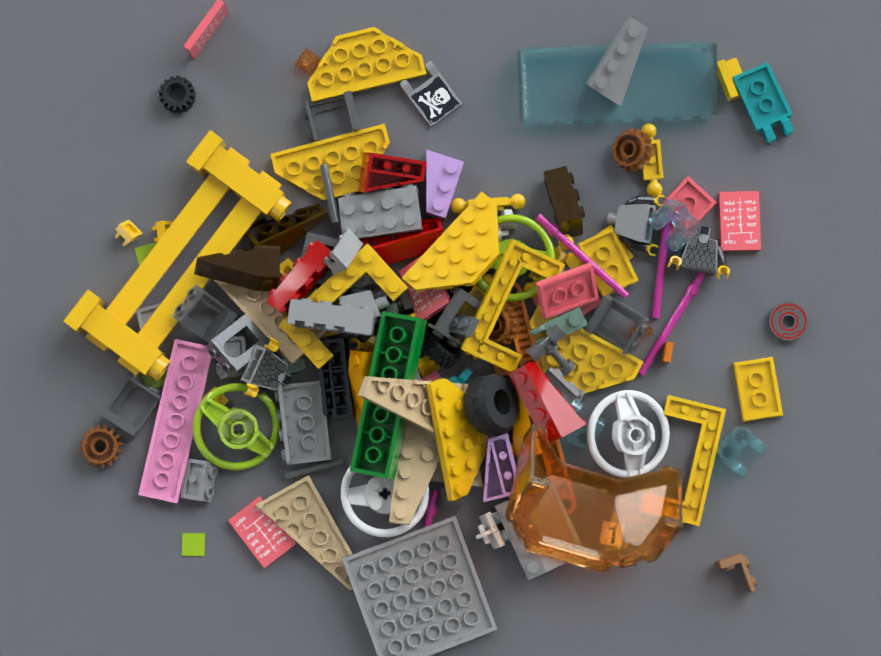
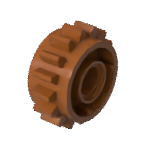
M628 128L627 132L621 131V135L615 137L616 140L612 143L613 151L611 154L614 155L613 161L618 162L619 168H624L625 171L629 172L630 170L637 172L638 169L643 170L644 165L650 163L649 160L653 157L652 149H654V146L651 145L652 139L647 138L648 134L636 128L635 130ZM634 146V152L631 154V149Z
M507 303L504 304L488 338L502 346L512 343L511 339H516V334L519 332L520 321L518 320V314L515 313L513 307H508Z
M97 425L96 430L90 427V433H83L85 438L79 441L83 444L79 451L84 453L81 456L82 459H88L86 464L94 463V468H98L99 464H101L102 468H106L107 463L113 466L114 459L120 460L118 454L123 453L120 450V446L124 445V443L119 442L118 439L121 438V435H115V429L109 431V426L105 425L102 429L100 425ZM100 441H104L106 444V449L103 452L97 450V444Z

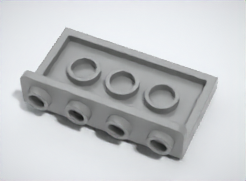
M413 184L402 185L399 189L388 187L379 192L372 190L363 192L360 195H355V193L344 194L343 197L338 198L342 235L348 228L359 240L422 230L418 188L413 186Z
M320 381L288 384L287 386L280 385L278 390H275V400L280 403V409L277 410L278 422L282 421V429L279 430L280 441H284L285 449H281L282 460L286 461L287 465L332 460L327 415L323 414Z

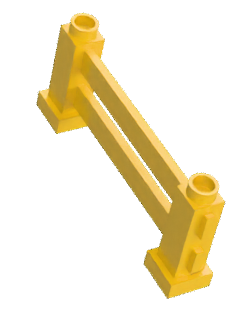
M211 130L186 161L190 169L201 177H204L206 173L209 176L109 307L105 310L103 307L106 302L90 290H87L63 321L82 335L87 331L88 334L85 338L104 352L110 348L118 354L120 358L117 362L136 376L142 372L148 377L150 375L158 381L170 366L171 361L158 348L179 322L172 317L175 309L184 301L191 288L198 285L204 289L211 280L194 275L197 257L216 253L231 254L261 213L268 219L271 216L279 222L292 205V202L286 199L284 192L280 190L282 185L263 170L260 174L255 172L248 166L250 161L232 147L227 151L224 140ZM231 190L241 198L137 334L127 326V323L227 192Z

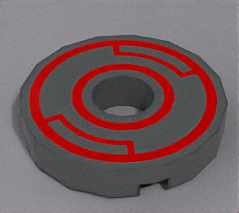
M784 302L773 308L768 317V326L776 338L782 341H794L806 332L808 316L800 305L794 302ZM785 316L793 319L791 327H786L783 324Z

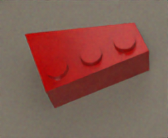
M364 152L358 192H368L422 182L425 177L427 161Z

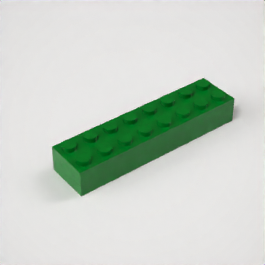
M382 311L369 377L415 380L427 321L418 317ZM364 399L350 471L395 480L407 420Z

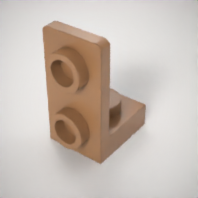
M737 553L716 561L718 568L725 569V571L737 568L736 564H739L748 591L750 593L756 592L754 588L757 586L756 580L748 572L747 568L750 565L746 556H742V553Z

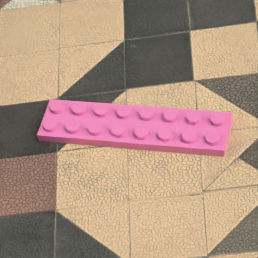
M179 339L174 340L170 357L171 364L167 370L138 495L179 503L186 465L194 438L193 419L204 395L212 361L206 345Z

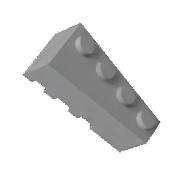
M628 16L586 84L621 106L648 28Z
M300 298V300L291 299L287 323L299 328L373 337L376 312L372 311V307L360 306L358 309L351 308V304L340 303L337 306L332 305V302L328 301L316 303L312 302L311 299Z

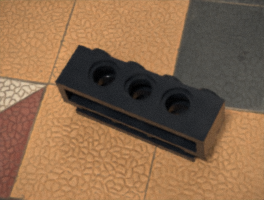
M348 339L324 340V345L334 357L328 361L327 365L325 364L321 369H318L323 414L333 415V420L356 418L348 371L350 357Z

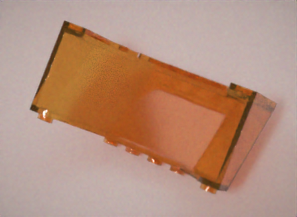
M532 424L523 438L505 516L508 522L512 523L513 530L519 539L523 540L526 550L598 572L609 571V567L619 566L620 568L635 566L636 562L646 560L647 563L656 561L683 528L681 469L666 465L659 468L658 471L623 479L610 477L560 461L547 439L548 431L544 427Z

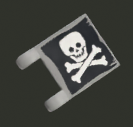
M429 61L425 65V69L432 76L429 80L413 90L407 80H403L400 83V87L430 127H432L459 107L462 102L439 73L433 62Z

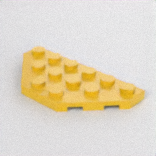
M371 27L336 36L307 84L313 103L344 95L343 92L351 91L356 93L403 80L426 76L427 73L421 54L406 47L398 40L389 37L376 27Z
M384 123L275 152L270 155L275 173L320 200L327 201L320 165H328L335 198L343 197L347 193H358L363 153L371 152L384 155L390 141Z
M481 191L402 277V280L416 292H426L429 289H452L454 286L463 285L465 287L474 286L500 257L497 203Z
M538 304L529 321L532 330L538 328L543 323L559 315L544 319ZM583 328L565 335L557 342L559 353L565 360L571 359L576 365L571 373L562 378L568 383L572 382L579 389L585 391V393L633 380L643 364L642 360L631 354L623 355V350L594 334H590ZM545 329L533 335L535 342L547 337ZM543 354L540 357L544 373L550 367L558 369L559 364L551 354L547 356Z
M440 378L427 383L426 388L447 499L454 501L468 495L487 452L489 437L478 432L469 423L463 403L465 392L449 380Z

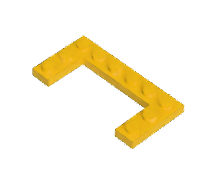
M511 239L475 315V318L480 321L472 337L464 338L460 349L510 372L516 370L523 355L488 339L522 267L549 278L560 274L565 264Z
M367 243L356 254L347 269L332 275L307 299H311L312 302L316 303L328 301L333 304L366 273L373 278L393 301L399 298L408 287ZM288 316L279 324L318 369H321L334 357L311 329L291 326L287 323Z
M667 395L664 415L699 423L701 428L684 501L644 492L640 512L700 526L726 409Z

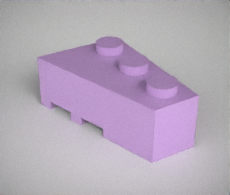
M426 149L427 215L434 218L439 217L440 220L446 221L464 162Z
M508 434L488 438L483 502L522 493Z

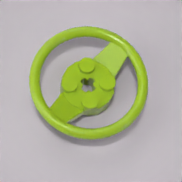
M514 214L497 217L498 225L514 222L524 224L533 229L541 237L546 247V251H536L555 259L553 243L548 233L537 222L525 216ZM511 239L499 242L500 257L490 267L495 272ZM515 240V241H517V242H519V243H521V244L527 246L526 244L522 243L521 241ZM522 267L517 278L526 271H529V269ZM542 276L539 281L546 279V277ZM480 278L476 284L486 293L489 286ZM536 285L527 291L509 294L506 301L517 302L536 295Z
M243 383L227 384L211 391L199 404L193 419V436L199 451L209 462L226 470H245L262 463L273 452L280 437L281 421L278 422L277 407L266 393L256 397L264 402L272 417L273 431L270 441L258 430L257 420L249 411L237 407L229 409L214 400L227 392H247L248 386ZM203 414L217 426L219 437L226 446L232 449L247 448L259 455L251 460L239 463L227 462L213 455L206 447L201 435ZM236 424H242L241 428L243 431L241 433H234L235 429L233 427Z

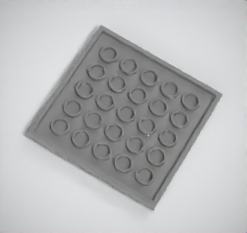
M456 516L342 558L377 656H430L497 630Z

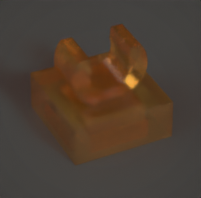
M306 48L295 62V65L312 76L322 59Z

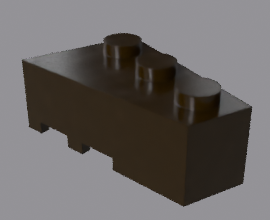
M566 166L544 171V183L559 231L571 237L583 235L582 218H585L583 206L579 207L578 205L580 197L578 190H574L572 186L575 183L572 172L568 173Z

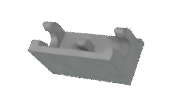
M349 228L344 231L343 235L339 236L338 243L333 251L329 253L335 262H331L328 257L324 259L325 264L332 270L333 275L347 269L363 245Z

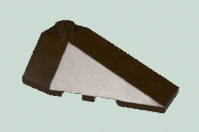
M315 204L294 211V214L284 215L279 222L275 219L268 221L265 218L259 219L253 223L244 236L251 249H254L253 246L259 245L280 246L281 256L305 236L307 232L311 231L325 219L328 213L320 204Z
M259 245L253 246L254 249L247 251L237 249L235 253L231 254L216 253L197 257L194 275L254 291H271L273 288H277L279 281L280 246Z

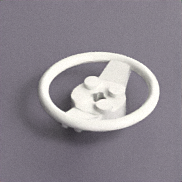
M624 390L607 396L595 407L589 418L587 426L589 451L595 462L604 471L616 477L635 478L650 472L663 459L669 444V423L663 409L653 398L639 391ZM633 399H638L648 404L657 414L661 424L662 438L660 447L653 459L646 465H644L646 452L655 440V430L653 424L640 415ZM614 401L618 420L613 423L612 440L616 449L624 453L626 470H621L608 464L600 455L595 442L597 420L602 411ZM632 432H636V435L633 436V440H632V438H631V433H632Z
M350 467L347 469L341 484V502L349 520L361 531L376 537L397 536L413 528L424 515L429 501V485L410 525H401L392 529H378L365 524L356 516L351 505L370 507L378 514L389 515L394 480L375 476L369 480L367 485L349 488L355 472L350 471ZM383 489L391 492V495L387 497L388 499H383V496H379Z

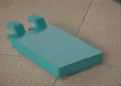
M769 62L732 77L735 88L755 131L763 134L767 144L776 140L772 130L775 126L780 125L785 137L794 132L790 122L793 113Z

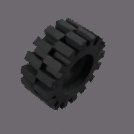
M177 75L176 77L171 76L169 80L165 79V83H161V89L159 90V99L163 106L172 113L178 112L179 114L182 113L181 111H188L187 109L193 106L192 103H195L196 93L191 82L185 77L181 78ZM174 88H182L185 92L184 98L179 102L170 99V92Z
M433 334L423 345V349L426 351L425 354L430 356L429 359L431 361H435L434 364H439L441 368L450 369L461 357L460 349L447 343L449 339L445 336L441 339Z

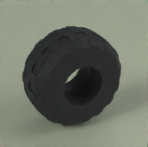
M488 374L477 377L469 383L464 394L465 414L471 426L478 432L488 436L504 433L513 427L518 418L519 400L516 391L504 377L499 374Z

